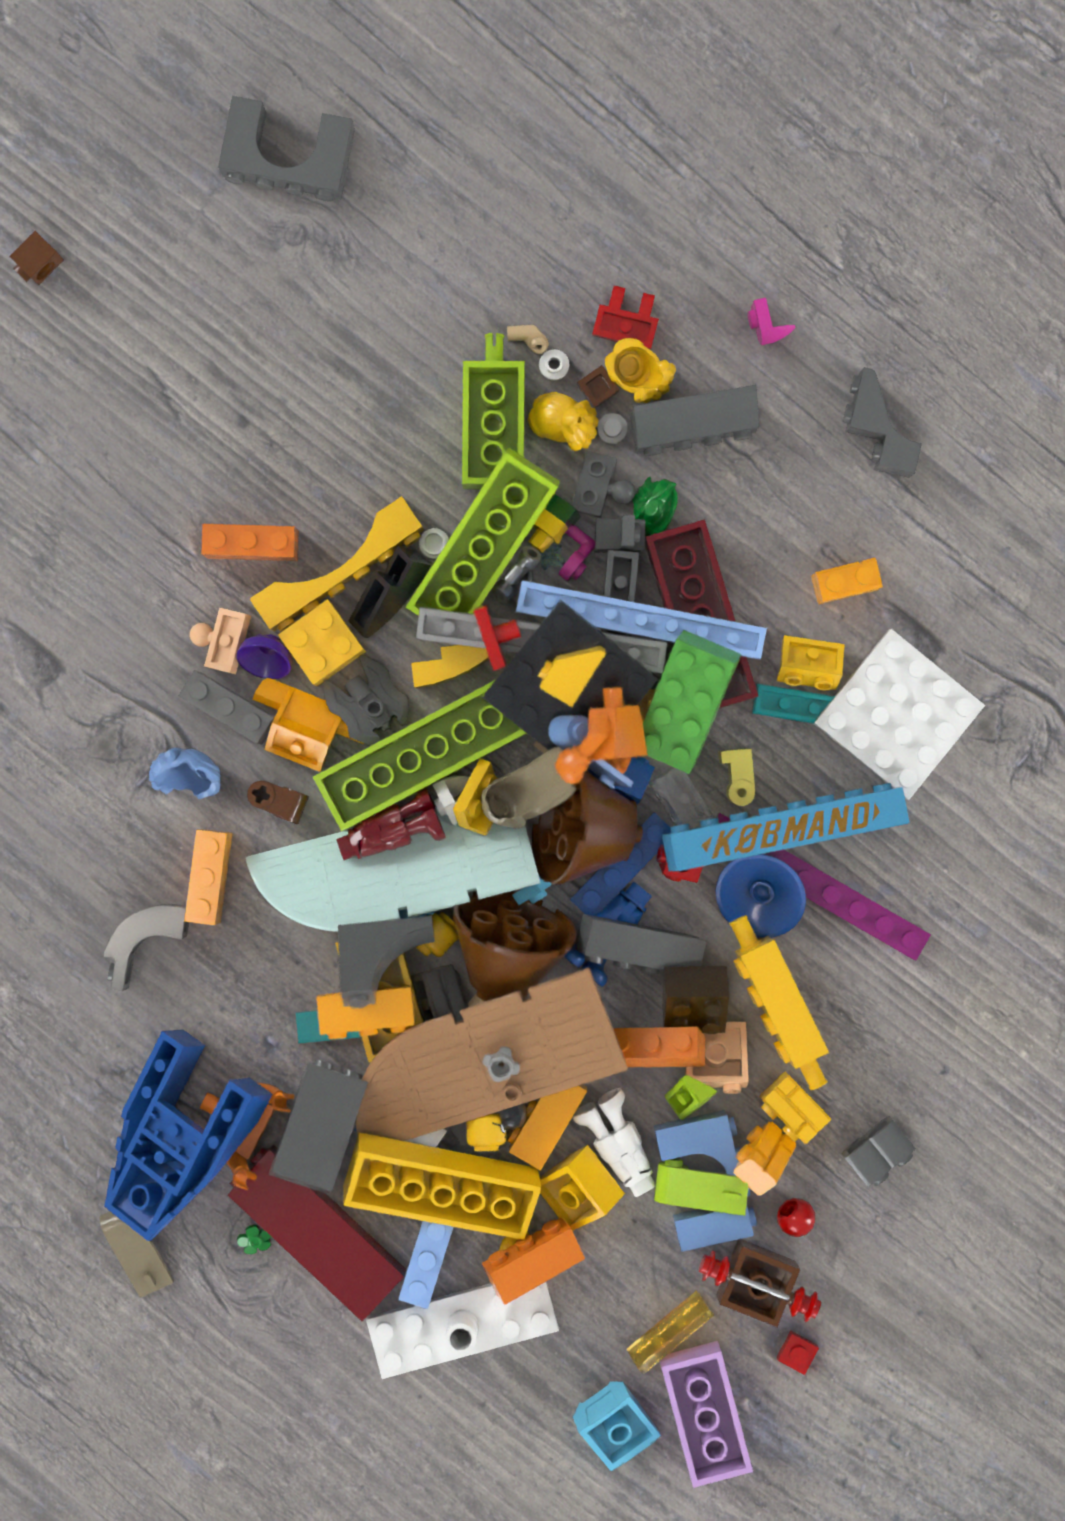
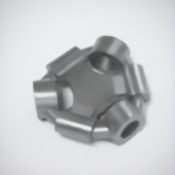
M531 546L523 547L518 555L519 562H514L503 577L505 580H499L491 589L492 594L497 600L507 603L518 592V588L521 587L522 583L520 580L526 573L528 574L526 581L533 583L534 574L532 570L537 568L541 559V554L537 549Z

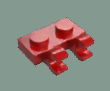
M614 285L609 306L599 305L592 336L614 342L625 338H633L641 341L644 346L651 350L659 320L658 318L650 317L655 295L643 293L639 312L634 313L621 309L626 288Z

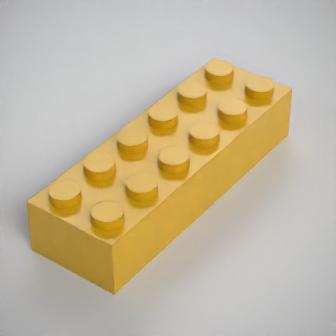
M359 1132L343 1184L344 1206L525 1240L540 1194L541 1182L538 1169L531 1166Z

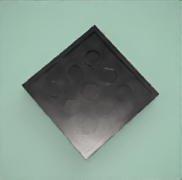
M560 600L484 693L482 698L547 750L558 747L549 736V726L554 718L560 715L584 716L588 718L590 709L605 708L603 689L622 687L623 706H636L656 683L658 677L564 601ZM597 646L605 648L604 657L572 707L539 688L542 679L538 677V674L547 660L553 663L558 655Z

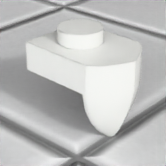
M450 776L432 784L439 797L433 800L441 816L447 814L453 825L458 823L453 811V807L456 804L453 798L463 791L470 778L469 776Z

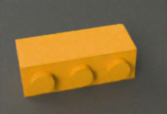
M208 829L196 830L185 922L208 925L221 923L233 833Z
M412 985L377 988L376 1004H368L363 1008L344 1007L340 992L319 994L316 997L320 1035L328 1034V1039L346 1038L347 1032L359 1031V1036L378 1034V1029L390 1028L391 1033L405 1032L409 1029L410 1025H415Z
M582 1084L538 1098L536 1101H529L526 1106L527 1118L524 1125L512 1130L507 1139V1142L511 1143L509 1153L541 1171L586 1095L587 1086Z

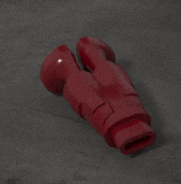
M425 788L417 792L415 798L404 806L399 807V805L393 804L376 813L375 816L361 821L353 829L350 828L348 835L338 838L336 841L342 858L345 861L355 856L361 859L362 857L375 855L383 851L404 847L411 844V836L414 834L426 832L436 841L446 839V835L438 818L428 789ZM421 814L420 816H418V817L412 819V820L409 821V822H406V821H405V819H407V818H409V817H412V816H414V815Z

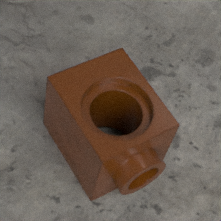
M36 231L9 256L17 264L13 269L26 282L31 278L38 285L64 261L58 252Z

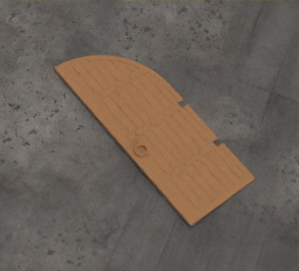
M590 968L529 987L528 991L531 996L529 999L523 1000L521 992L517 991L460 1010L463 1018L462 1021L456 1022L453 1014L450 1013L415 1025L397 1035L378 1052L362 1078L368 1084L355 1120L357 1136L360 1132L407 1141L628 1070L627 1063ZM506 1046L511 1049V1056L514 1061L520 1064V1070L517 1074H511L509 1078L496 1082L491 1078L488 1067L483 1064V1058L486 1054H494L499 1051L500 1047ZM503 1062L498 1063L499 1066H504Z

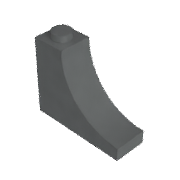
M432 916L338 925L340 993L344 1007L363 1008L368 1004H376L377 987L387 967L398 956L409 949L435 942Z

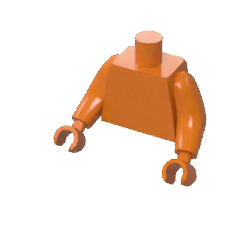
M267 1083L258 1084L272 1093V1097L259 1122L226 1162L233 1173V1184L244 1190L249 1189L246 1186L247 1178L252 1180L257 1178L254 1172L249 1171L247 1159L253 1154L274 1111L291 1112V1109L287 1108L286 1103L288 1099L295 1098L294 1094L285 1093L276 1086ZM208 1092L200 1105V1109L212 1115L220 1098Z

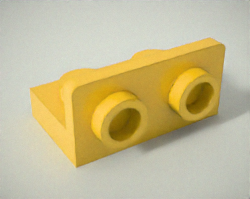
M784 635L777 681L786 683L789 686L803 685L815 687L822 691L836 690L843 673L844 644Z
M479 759L453 807L459 827L482 835H487L493 825V822L483 812L481 804L482 792L495 779H498L495 776L490 761Z

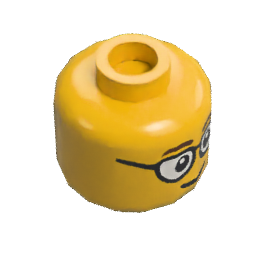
M494 1112L466 1121V1141L470 1146H474V1151H499V1146L506 1142V1128L501 1123L500 1113Z

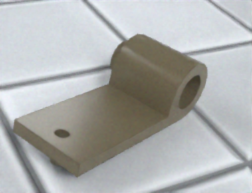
M110 1211L100 1216L102 1231L140 1298L174 1283L172 1275L152 1240L147 1241Z

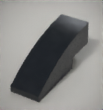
M397 546L385 571L374 570L349 619L350 624L364 638L372 636L409 600L424 579L431 565L416 550Z

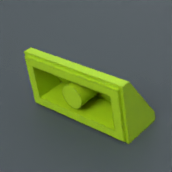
M685 1075L664 1096L679 1119L683 1121L699 1110L717 1091L691 1076Z

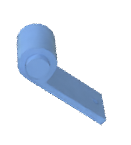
M560 715L554 718L549 726L550 739L562 750L568 747L572 749L575 745L579 746L588 734V718L584 716ZM592 760L588 764L587 768L600 777L599 781L612 790L615 786L631 787L633 781L604 760Z

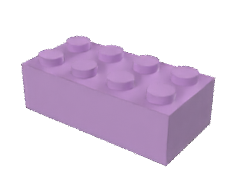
M718 1341L659 1356L693 1488L753 1472Z

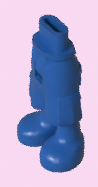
M633 882L626 892L621 890L620 894L614 897L601 912L594 915L638 924L643 912L645 913L647 910L644 906L652 896ZM574 944L564 958L575 967H581L580 970L590 968L594 981L601 987H604L608 981V977L604 972L607 959H603L602 964L590 961L585 962V955L575 950L576 944Z

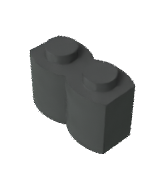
M888 1116L842 1152V1155L868 1187L872 1184L877 1186L888 1178V1171L896 1165L901 1167L912 1159V1152L916 1148L892 1118Z

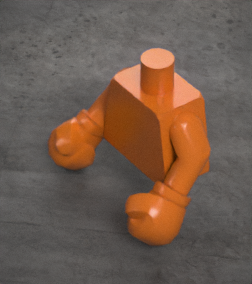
M622 687L603 689L605 708L590 709L588 734L579 746L575 745L572 749L568 747L559 754L555 763V769L566 783L576 784L580 782L584 771L592 760H604L624 774L631 762V757L647 755L640 708L638 705L623 706Z

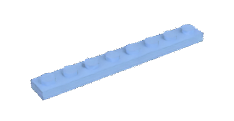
M522 581L516 608L518 613L546 618L557 603L562 600L596 628L675 643L682 631L686 630L738 652L743 657L760 660L762 656L767 628Z

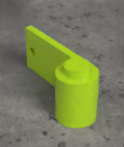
M680 1158L658 1163L654 1201L667 1205L745 1216L749 1188L747 1182L744 1183L734 1175L688 1169L689 1167L683 1165V1160Z

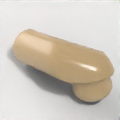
M535 325L507 326L508 341H524L535 354H543L547 350L549 345L548 339Z

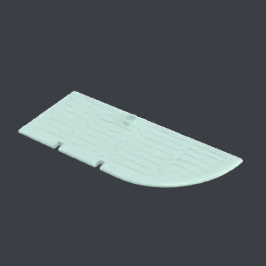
M435 807L437 815L446 835V839L441 841L434 840L426 832L412 835L411 844L404 847L383 851L375 855L362 857L361 859L355 856L344 861L336 839L348 835V830L246 857L247 867L256 887L275 909L298 923L327 931H338V925L400 919L399 911L403 909L408 910V916L411 918L470 902L468 892L477 890L478 898L483 899L540 884L525 826L514 829L493 823L488 834L482 835L459 827L458 823L453 825L447 814L441 816L437 807ZM418 814V815H414V816H412V817H409V818L405 819V821H406V822H409V821H411L412 819H414V818L420 816L421 814Z

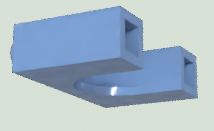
M725 1110L686 1118L683 1121L676 1120L653 1126L662 1161L692 1154H705L718 1160L725 1168L727 1175L736 1176L734 1169L739 1161L735 1157L740 1151V1147H734L732 1136H737L734 1118H728ZM747 1205L745 1216L701 1209L673 1215L681 1252L754 1236L752 1226H757L753 1207L748 1208Z

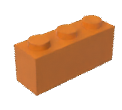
M202 524L201 554L207 559L298 561L299 531L295 526Z
M698 1027L613 1028L628 1067H705V1035Z
M560 1218L545 1223L542 1229L531 1235H526L525 1240L518 1239L509 1248L492 1253L488 1260L481 1264L495 1293L503 1304L506 1305L581 1262L585 1257L571 1227Z

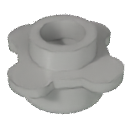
M502 1046L498 1052L486 1054L483 1058V1064L488 1067L491 1078L496 1082H501L509 1078L511 1074H517L520 1070V1064L512 1058V1051L509 1047ZM503 1062L504 1066H499L498 1063Z

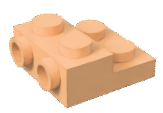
M726 1022L725 1033H703L705 1035V1067H685V1075H689L712 1088H723V1093L726 1094L740 1093L741 1088H747L749 1082L746 1022Z

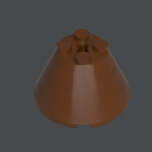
M586 770L583 773L582 780L574 784L576 790L569 799L539 815L538 824L532 823V850L536 868L541 879L544 882H550L551 885H561L618 862L627 861L635 843H639L642 839L643 829L641 825H638L636 802L627 799L614 789L608 788Z
M473 891L470 902L455 905L453 918L469 981L473 988L477 990L476 996L479 999L489 1001L520 991L523 1000L529 994L528 988L537 985L574 945L576 929L572 921L562 911L556 909L554 913L542 906L543 900L541 899L534 904L527 900L518 905L513 897V894L516 893L515 891L479 899L477 891Z

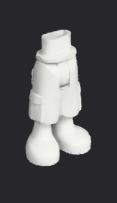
M615 1088L602 1095L598 1100L601 1110L614 1128L613 1131H608L594 1102L579 1107L573 1115V1120L578 1125L588 1127L595 1134L596 1139L593 1145L600 1154V1157L611 1166L617 1177L623 1182L624 1187H630L634 1196L638 1197L653 1189L656 1184L651 1177L653 1171L641 1145V1136L635 1124L625 1121L623 1118L621 1106L625 1100V1094L621 1088Z

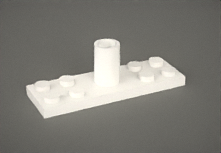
M547 1282L506 1305L503 1304L495 1293L492 1284L489 1283L431 1299L428 1309L412 1304L366 1318L382 1379L559 1331ZM462 1328L468 1332L460 1333L456 1329Z

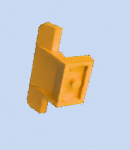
M272 678L262 680L254 693L252 700L278 710L270 727L264 748L266 751L321 772L336 734L354 740L350 738L345 722L340 716L330 712L324 699Z

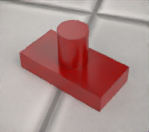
M487 604L475 608L473 612L493 671L506 667L507 662L501 643L522 637L516 619L494 626Z

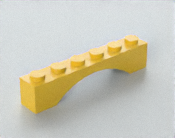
M401 496L376 513L373 526L365 542L354 556L340 568L325 576L309 581L295 583L274 582L251 597L250 601L270 630L275 632L278 629L282 632L295 623V617L303 612L306 615L320 605L319 601L329 595L330 598H333L346 589L344 584L353 578L359 581L371 572L369 567L378 561L381 564L389 561L397 546L405 544L406 547H409L421 538L420 533L424 529Z

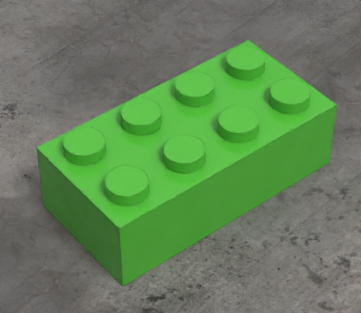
M686 630L682 631L675 641L643 722L647 756L688 774L691 773L697 763L741 656L740 653Z

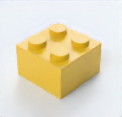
M328 599L278 634L311 683L317 687L359 658V656L366 653L364 647Z

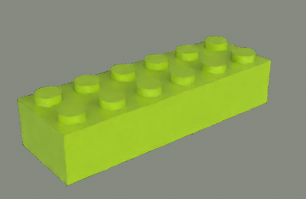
M508 447L406 608L418 616L420 607L474 614L473 610L481 606L557 490L560 481Z

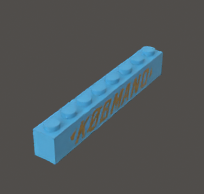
M891 783L872 786L873 792L863 794V789L845 791V798L835 799L834 794L816 797L817 803L806 805L805 800L787 803L788 809L777 811L776 806L758 809L759 815L748 817L747 812L729 815L730 821L719 823L718 818L701 820V827L690 829L689 823L670 827L671 833L662 834L668 870L681 871L909 824L903 787L892 788Z

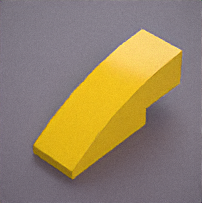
M464 645L440 647L442 659L411 663L414 688L438 685L474 670L489 660L487 650L485 648Z

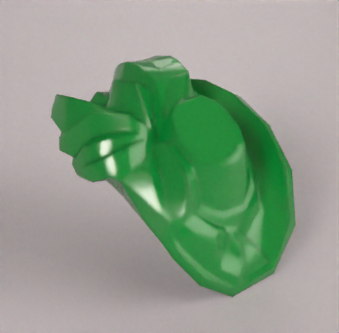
M649 476L643 486L638 487V492L635 493L632 500L634 504L633 515H635V519L645 520V537L664 532L670 524L678 503V495L675 489L677 484L675 482L663 479L652 483Z

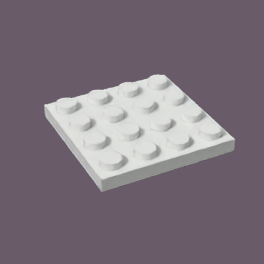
M889 629L838 691L834 699L817 717L818 719L814 722V725L885 783H891L892 788L903 787L905 799L909 800L985 705L894 630Z

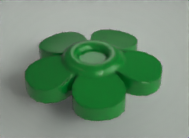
M250 1225L246 1228V1234H240L237 1237V1244L240 1247H244L246 1254H255L257 1248L260 1251H265L271 1246L269 1240L271 1236L263 1228L259 1231L257 1225Z

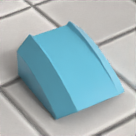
M610 1381L606 1387L588 1400L579 1403L573 1416L579 1434L610 1471L628 1462L662 1436L624 1382Z

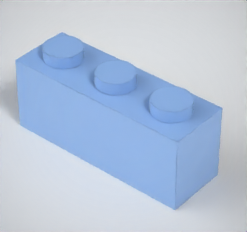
M422 1221L398 1300L428 1309L453 1226Z

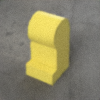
M752 749L718 751L719 763H728L730 783L726 788L727 798L735 805H748L755 797Z

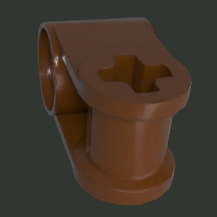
M266 781L254 782L250 785L247 792L251 805L297 825L309 798L308 795ZM263 786L267 787L266 793L270 794V798L268 800L263 799L259 803V797L254 795L256 789L262 790Z

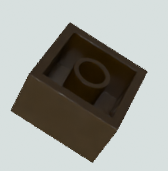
M727 966L664 967L662 995L663 1027H698L705 1034L725 1033L729 1004Z

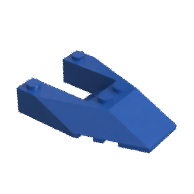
M185 1030L161 1032L122 1110L121 1117L124 1118L121 1136L117 1137L115 1147L118 1150L115 1168H111L104 1205L105 1208L147 1241H151L218 1174L259 1122L273 1095L251 1078L229 1080L205 1129L200 1127L175 1108L205 1047L203 1043Z

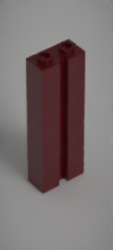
M273 1144L268 1151L262 1148L251 1159L254 1166L249 1171L257 1175L256 1180L247 1178L246 1186L249 1188L248 1190L236 1187L233 1181H231L229 1184L233 1188L228 1193V1196L363 1322L404 1278L406 1268L326 1193L268 1175L277 1147Z

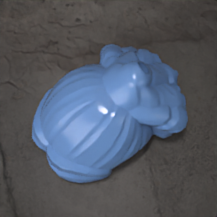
M172 748L160 753L150 766L149 781L152 783V788L154 790H161L165 794L172 792L173 789L178 791L187 789L191 790L198 799L213 796L220 790V769L210 757L201 751Z

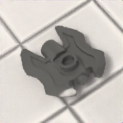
M361 655L359 660L369 685L358 675L345 685L351 697L329 680L323 682V689L330 712L342 718L347 725L350 738L366 744H375L380 741L378 734H374V731L376 729L388 730L391 727L390 722L394 716L400 725L406 724L409 715V700L407 695L398 691L393 685L389 670L384 665L366 655Z

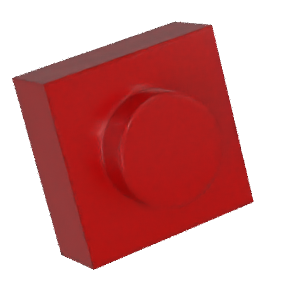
M790 1331L776 1358L779 1362L805 1375L819 1347L808 1339Z

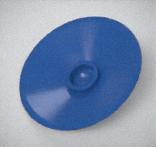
M759 854L735 859L721 871L716 883V901L723 917L730 923L741 916L747 915V919L758 938L766 936L772 938L789 932L798 924L804 914L806 893L800 877L788 864L773 856Z

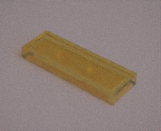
M696 1290L626 1350L638 1370L644 1375L711 1319L714 1314Z

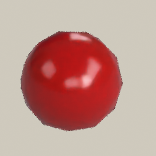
M792 1198L786 1200L779 1207L777 1223L787 1235L791 1237L805 1236L814 1228L816 1220L815 1211L811 1204L804 1199Z

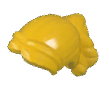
M633 338L619 340L615 344L613 352L609 353L605 358V366L611 381L616 382L623 390L634 393V401L636 403H649L651 400H659L662 395L670 391V384L674 379L676 366L667 360L660 361L657 355L644 346L641 341Z
M558 392L545 393L534 400L533 408L528 414L530 429L537 436L557 442H567L569 448L573 451H578L581 448L588 449L592 439L597 435V430L595 429L599 423L597 411L591 407L588 400L577 402L572 397Z

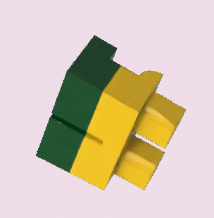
M553 494L532 526L536 531L529 539V544L541 553L548 549L553 542L558 545L567 529L571 525L574 526L581 516L578 510L558 495Z

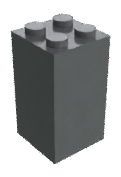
M315 1060V1063H308L304 1068L291 1106V1112H289L268 1175L328 1194L333 1190L368 1082L361 1080L362 1074L350 1070L339 1073L332 1070V1064Z

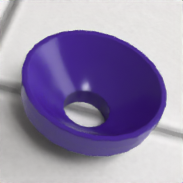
M259 634L258 636L245 639L237 651V661L241 667L259 678L281 679L286 677L291 671L292 655L281 642V639L275 635Z

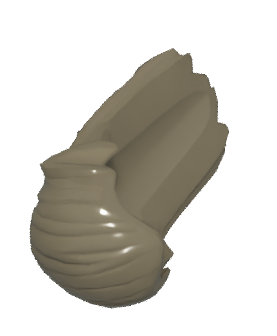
M560 747L553 748L528 765L521 767L511 774L507 773L489 784L483 790L481 797L485 816L496 825L514 829L523 828L526 820L541 815L569 799L576 788L574 784L566 783L555 769V763L563 750Z

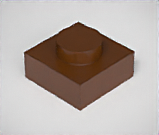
M603 365L577 382V386L593 408H597L619 392V388L611 381Z

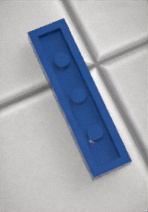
M655 812L641 825L643 829L642 839L639 843H635L629 859L597 870L570 898L584 914L594 916L601 912L657 854L660 845L663 844L662 834L671 833V829Z

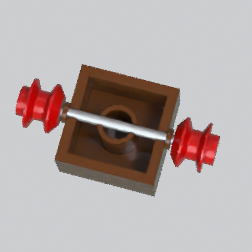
M738 1239L730 1261L728 1256H725L722 1260L716 1259L715 1251H712L709 1256L705 1254L701 1260L699 1272L702 1273V1280L705 1281L710 1276L714 1278L715 1286L720 1285L716 1296L719 1304L774 1327H778L787 1304L789 1305L791 1316L795 1317L798 1313L804 1314L805 1322H808L811 1317L816 1318L818 1315L821 1301L817 1299V1292H813L811 1296L805 1295L804 1287H800L794 1293L792 1292L800 1272V1268L795 1260L742 1239Z

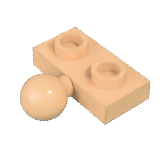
M219 608L214 630L206 623H197L191 628L190 639L193 644L199 647L209 645L204 667L236 675L239 665L237 651L246 638L251 619L250 615Z

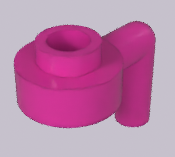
M571 525L565 533L581 546L571 555L558 573L567 582L571 578L577 580L587 568L583 562L595 548V541L575 525Z

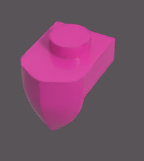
M766 298L754 300L751 310L747 312L750 328L756 329L760 345L781 340L795 329V325L772 326Z

